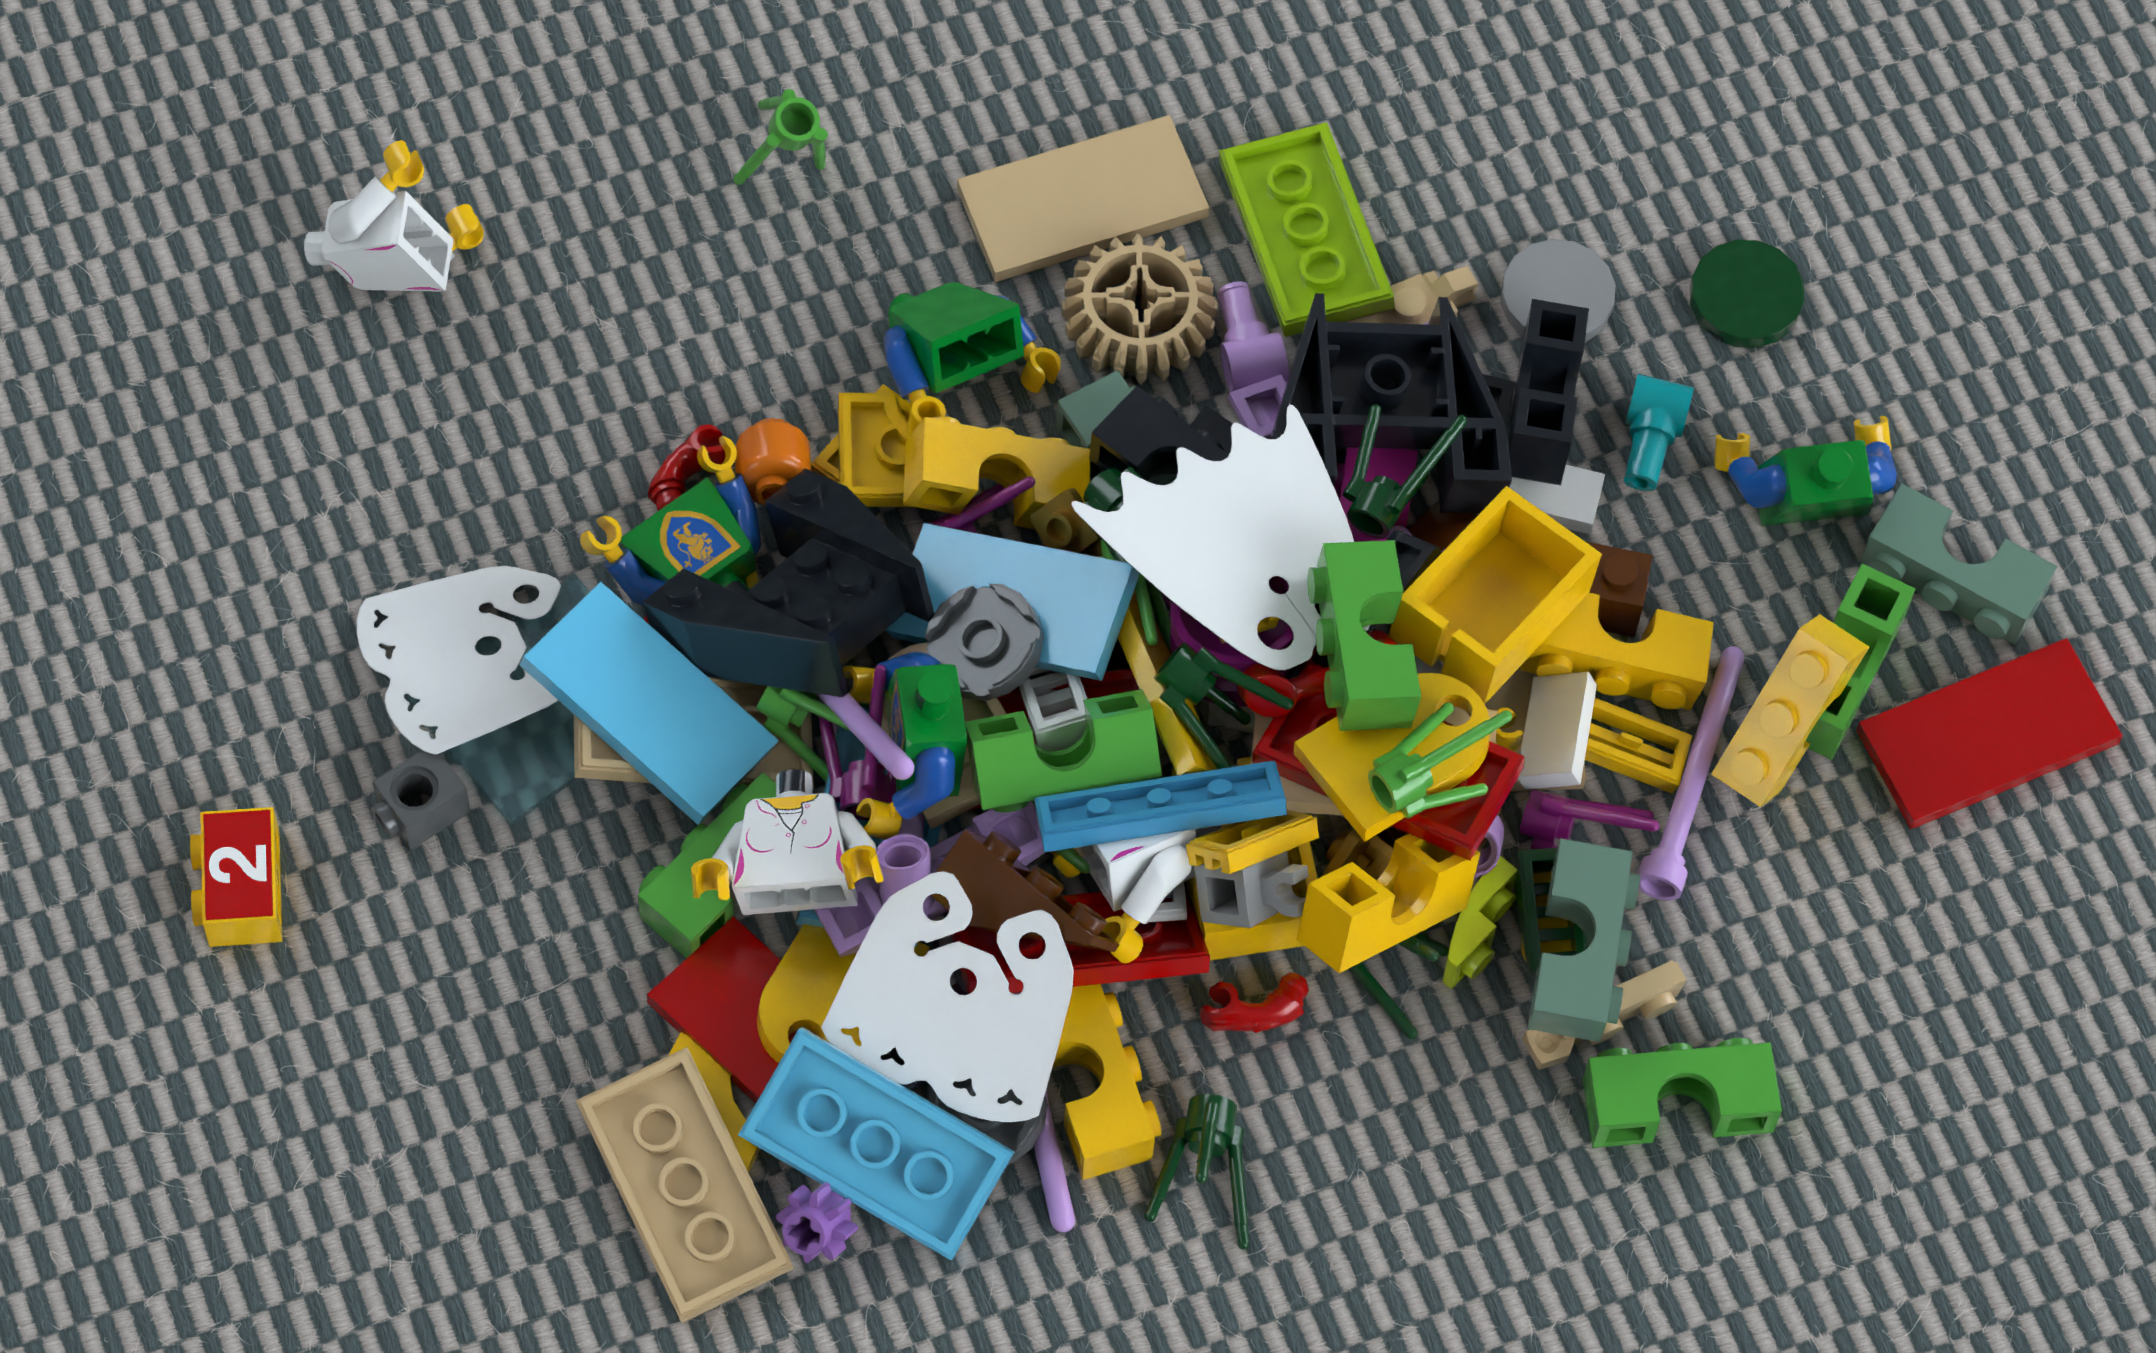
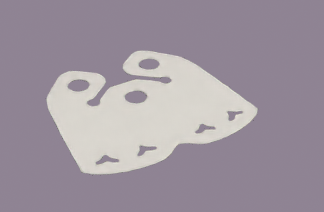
M498 566L478 569L365 598L360 606L357 617L359 647L368 666L390 678V685L386 691L384 702L393 723L406 739L424 752L436 755L497 730L559 701L525 670H523L525 677L522 679L513 680L510 678L511 672L516 670L527 648L515 622L491 613H481L479 611V607L482 604L491 603L495 609L527 620L540 618L551 610L559 594L561 585L558 580L544 573L510 566ZM532 585L539 590V596L531 603L522 604L513 598L514 591L520 586ZM375 610H379L381 614L388 616L377 628L374 627V623L378 619L374 613ZM492 636L501 641L500 650L493 655H481L475 649L476 643L483 637ZM379 644L396 646L392 652L391 659L386 658V650L379 647ZM405 694L420 700L413 707L412 711L407 710L410 703L405 700ZM420 725L427 727L437 726L436 738L431 739L429 732L421 730L419 728Z
M944 871L931 873L890 896L879 910L848 969L821 1028L826 1039L832 1045L895 1082L909 1084L916 1081H927L934 1089L938 1098L946 1106L958 1112L999 1122L1026 1121L1037 1117L1040 1113L1072 995L1074 970L1059 925L1051 914L1041 909L1007 919L1000 926L997 933V944L1016 979L1021 980L1024 986L1019 995H1014L1009 992V982L992 954L959 941L930 950L924 957L918 956L914 952V946L918 941L928 943L964 930L969 925L973 914L972 904L954 874ZM935 893L946 897L950 905L947 917L939 921L929 919L923 911V903L926 897ZM1035 932L1045 940V952L1038 959H1027L1021 954L1019 940L1024 934ZM959 968L970 969L976 976V988L968 995L957 994L951 988V975ZM859 1027L861 1046H857L852 1036L842 1033L841 1029ZM896 1048L898 1055L904 1060L905 1064L899 1065L892 1058L882 1060L880 1057ZM971 1078L972 1088L976 1095L974 1097L971 1096L966 1088L954 1087L953 1082H961ZM1012 1089L1016 1097L1022 1100V1104L1018 1105L1013 1101L1000 1104L997 1100Z

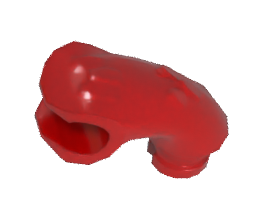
M710 424L698 426L685 442L666 457L652 478L648 489V499L656 505L657 511L684 494L685 481L691 475L705 470L701 467L697 458L698 450L701 446H705L709 459L713 463L723 464L726 454L720 444L719 437L724 435L716 426ZM706 471V472L709 473L710 475H716V474L713 473V472H708V471Z
M1289 972L1281 977L1278 988L1269 993L1263 1002L1248 1003L1239 999L1238 992L1231 983L1220 981L1210 987L1209 996L1214 1002L1222 1004L1224 1008L1217 1009L1204 1005L1201 1006L1199 1014L1202 1023L1213 1032L1252 1031L1258 1033L1263 1030L1284 1026L1304 1014L1303 999L1306 998L1309 992L1308 983L1303 976Z

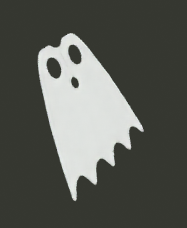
M1293 405L1287 407L1286 428L1284 434L1278 439H1266L1239 423H1233L1231 427V452L1222 461L1206 460L1186 448L1179 447L1176 451L1178 474L1171 484L1156 485L1129 472L1121 473L1123 505L1117 511L1105 512L1097 510L1078 501H1072L1071 503L1074 511L1103 540L1171 601L1239 652L1275 670L1291 669L1308 661L1312 656L1313 648L1316 646V623L1318 619H1321V616L1315 608V603H1310L1307 576L1310 567H1317L1323 543L1354 542L1344 510L1321 456L1300 413ZM1279 576L1284 578L1289 585V590L1285 594H1278L1272 591L1269 586V580L1272 577ZM1267 617H1276L1285 621L1293 631L1294 640L1292 644L1282 650L1266 646L1257 634L1259 622ZM1370 625L1363 627L1365 632L1369 629Z

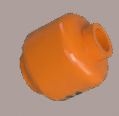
M776 418L764 419L748 427L739 435L736 443L735 473H741L754 502L766 506L765 501L803 469L806 468L811 471V449L808 437L801 429L791 425L789 422Z

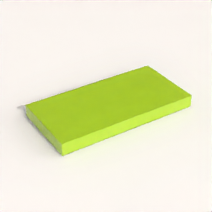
M1327 122L1219 150L1221 168L1284 338L1302 333L1315 293L1324 294L1326 322H1345L1395 308L1394 294Z

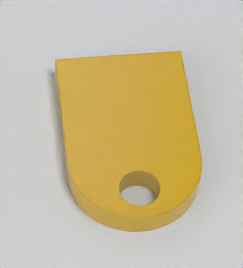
M1419 673L1421 700L1411 728L1340 731L1338 718L1335 717L1294 742V755L1364 841L1369 840L1404 818L1401 810L1391 814L1383 809L1376 800L1368 780L1369 771L1375 768L1373 760L1390 752L1432 713H1435L1447 702L1452 703L1454 707L1465 710L1469 714L1470 719L1458 726H1450L1442 722L1407 754L1408 756L1416 753L1424 757L1485 720L1490 719L1484 702L1467 684L1443 674ZM1490 734L1432 767L1430 771L1433 777V785L1426 789V795L1450 790L1472 776L1486 757Z
M803 924L767 982L760 998L757 1014L759 1037L766 1051L777 1063H780L790 1045L788 1036L801 1027L815 1032L820 1038L829 1042L821 1026L857 952L840 958L827 932L822 927ZM918 941L917 946L914 947V952L918 956L924 957L927 955L930 947ZM859 1027L841 1029L842 1033L852 1036L857 1046H861Z

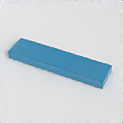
M1275 761L1034 798L1044 852L1287 815L1286 798Z

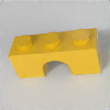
M947 416L924 417L905 444L903 505L959 515L977 493L979 478L994 480L1004 488H1007L1031 476L1035 479V486L1012 500L1014 503V526L1035 529L1030 521L1031 514L1063 491L1075 488L1084 501V492L1090 483V449L1070 445L1068 441L1061 438L1037 439L1016 435L1014 431L1004 427L985 429L961 424L957 419Z
M1588 593L1520 666L1521 671L1534 673L1538 676L1589 672L1597 684L1596 690L1602 694L1636 697L1652 701L1653 704L1664 709L1682 708L1691 710L1707 683L1714 622L1657 609L1643 632L1641 641L1637 643H1624L1612 638L1604 631L1598 619L1600 595Z
M1820 614L1800 627L1711 775L1759 807H1762L1779 794L1809 747L1810 743L1806 739L1814 725L1832 701L1841 695L1868 651L1869 646Z
M1407 834L1395 840L1390 862L1377 880L1351 862L1310 882L1296 940L1336 972L1341 973L1467 909L1480 852L1476 850L1471 861L1416 836Z
M1101 984L1072 987V995L1052 1067L1055 1068L1067 1064L1080 1065L1094 1073L1100 1082L1098 1089L1091 1095L1065 1103L1063 1126L1082 1180L1152 1160L1155 1137L1161 1136V1126L1155 1106L1151 1100L1142 1102L1135 1083L1142 1081L1141 1068L1136 1052L1132 1045L1123 1048L1116 1029L1123 1026L1117 998L1113 991L1104 993Z

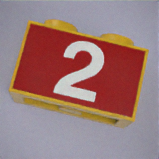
M274 807L200 812L201 834L190 835L193 871L202 870V889L192 890L193 925L204 927L209 947L283 942L280 833Z

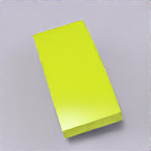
M1501 855L1496 867L1489 873L1482 875L1470 893L1467 909L1461 911L1456 922L1442 981L1450 989L1465 975L1471 980L1476 978L1490 963L1495 954V951L1491 949L1497 927L1494 923L1509 910L1516 899V895L1512 893L1518 870Z

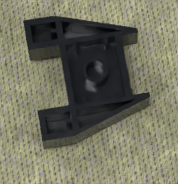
M1315 293L1270 439H1278L1284 434L1287 424V407L1293 405L1300 413L1334 486L1338 477L1336 447H1360L1364 426L1372 405L1377 404L1381 407L1373 448L1430 450L1456 417L1464 415L1467 418L1466 425L1436 463L1440 512L1481 513L1506 486L1510 487L1512 482L1508 431L1448 298L1438 297L1428 324L1326 322L1324 294Z
M805 468L765 501L779 553L787 559L744 595L738 594L683 568L642 603L649 625L707 677L844 697L849 691L842 669L843 665L904 613L907 612L927 622L931 620L935 613L921 562L847 486Z

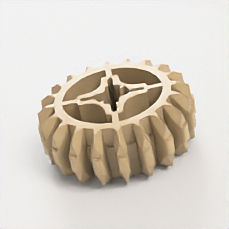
M1137 233L1130 246H1124L1115 236L1110 242L1109 252L1094 245L1093 250L1090 251L1089 262L1078 260L1074 267V278H1068V281L1065 283L1064 296L1066 298L1062 302V317L1064 321H1067L1065 334L1068 337V341H1076V352L1079 355V359L1093 356L1092 367L1096 373L1107 366L1114 367L1113 372L1118 370L1122 377L1125 376L1126 372L1135 373L1136 380L1142 385L1147 378V372L1154 371L1164 382L1169 376L1170 365L1185 372L1186 368L1189 367L1190 356L1201 357L1205 351V340H1210L1214 333L1215 321H1213V317L1217 314V301L1212 296L1213 283L1211 277L1202 276L1203 266L1200 264V259L1185 262L1186 251L1183 245H1180L1171 252L1166 251L1165 241L1162 236L1154 242L1153 246L1143 245L1144 241L1140 234ZM1127 281L1126 283H1124V284L1121 285V286L1112 287V286H1114V285H1116V284H1118V283ZM1136 295L1140 296L1141 308L1144 309L1142 323L1139 322L1138 310L1135 309ZM1169 330L1161 335L1152 337L1158 331Z

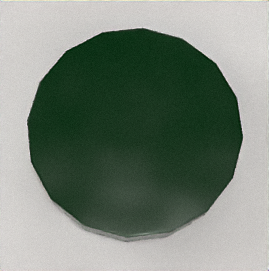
M1737 239L1717 245L1700 259L1690 283V307L1698 324L1708 333L1711 330L1714 334L1721 336L1722 342L1734 347L1759 348L1778 342L1797 322L1804 304V281L1796 264L1780 249L1757 240Z

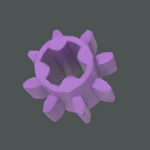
M827 1182L822 1184L813 1193L805 1185H801L787 1197L790 1205L776 1215V1220L783 1224L782 1233L784 1240L782 1243L784 1247L789 1246L794 1252L803 1255L804 1262L806 1263L813 1260L821 1251L831 1261L846 1249L844 1241L858 1230V1225L851 1222L850 1204L852 1201L850 1198L845 1199L832 1191L830 1184Z

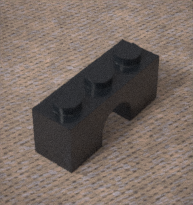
M1532 299L1521 344L1508 438L1511 475L1514 478L1561 486L1572 444L1578 399L1574 395L1584 353L1589 308Z
M1136 386L1092 431L1089 460L1103 471L1115 468L1123 473L1125 469L1132 467L1147 481L1159 474H1178L1176 451L1179 447L1186 448L1210 461H1222L1229 455L1224 452L1221 443L1212 434L1205 430L1197 431L1183 421L1175 408L1167 400L1157 395L1152 397L1139 386Z

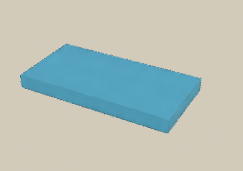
M927 523L923 524L913 551V555L922 564L934 613L940 604L958 590L970 586L978 589L990 587L989 584H1003L1021 593L1040 617L1044 641L1040 660L1035 666L1036 668L1099 681L1103 680L1140 575L1129 563ZM906 612L885 631L895 639L919 644L928 643L925 635L929 622Z
M602 582L592 589L523 656L519 664L697 825L774 749L779 741Z
M803 1027L798 1029L738 1134L740 1137L818 1183H829L831 1190L846 1199L850 1198L852 1203L949 1260L955 1257L1015 1153L1010 1148Z

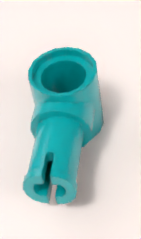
M1642 374L1637 375L1625 424L1631 425L1629 432L1633 437L1624 476V483L1627 486L1641 491H1654L1656 489L1667 446L1672 445L1676 437H1682L1694 387Z

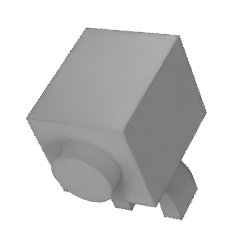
M1287 851L1232 874L1222 873L1221 867L1209 870L1205 869L1204 864L1197 867L1194 866L1201 922L1251 928L1278 912L1290 917L1302 916L1305 898L1296 896L1292 891L1291 884L1295 885L1309 877L1307 865L1300 864L1289 865Z

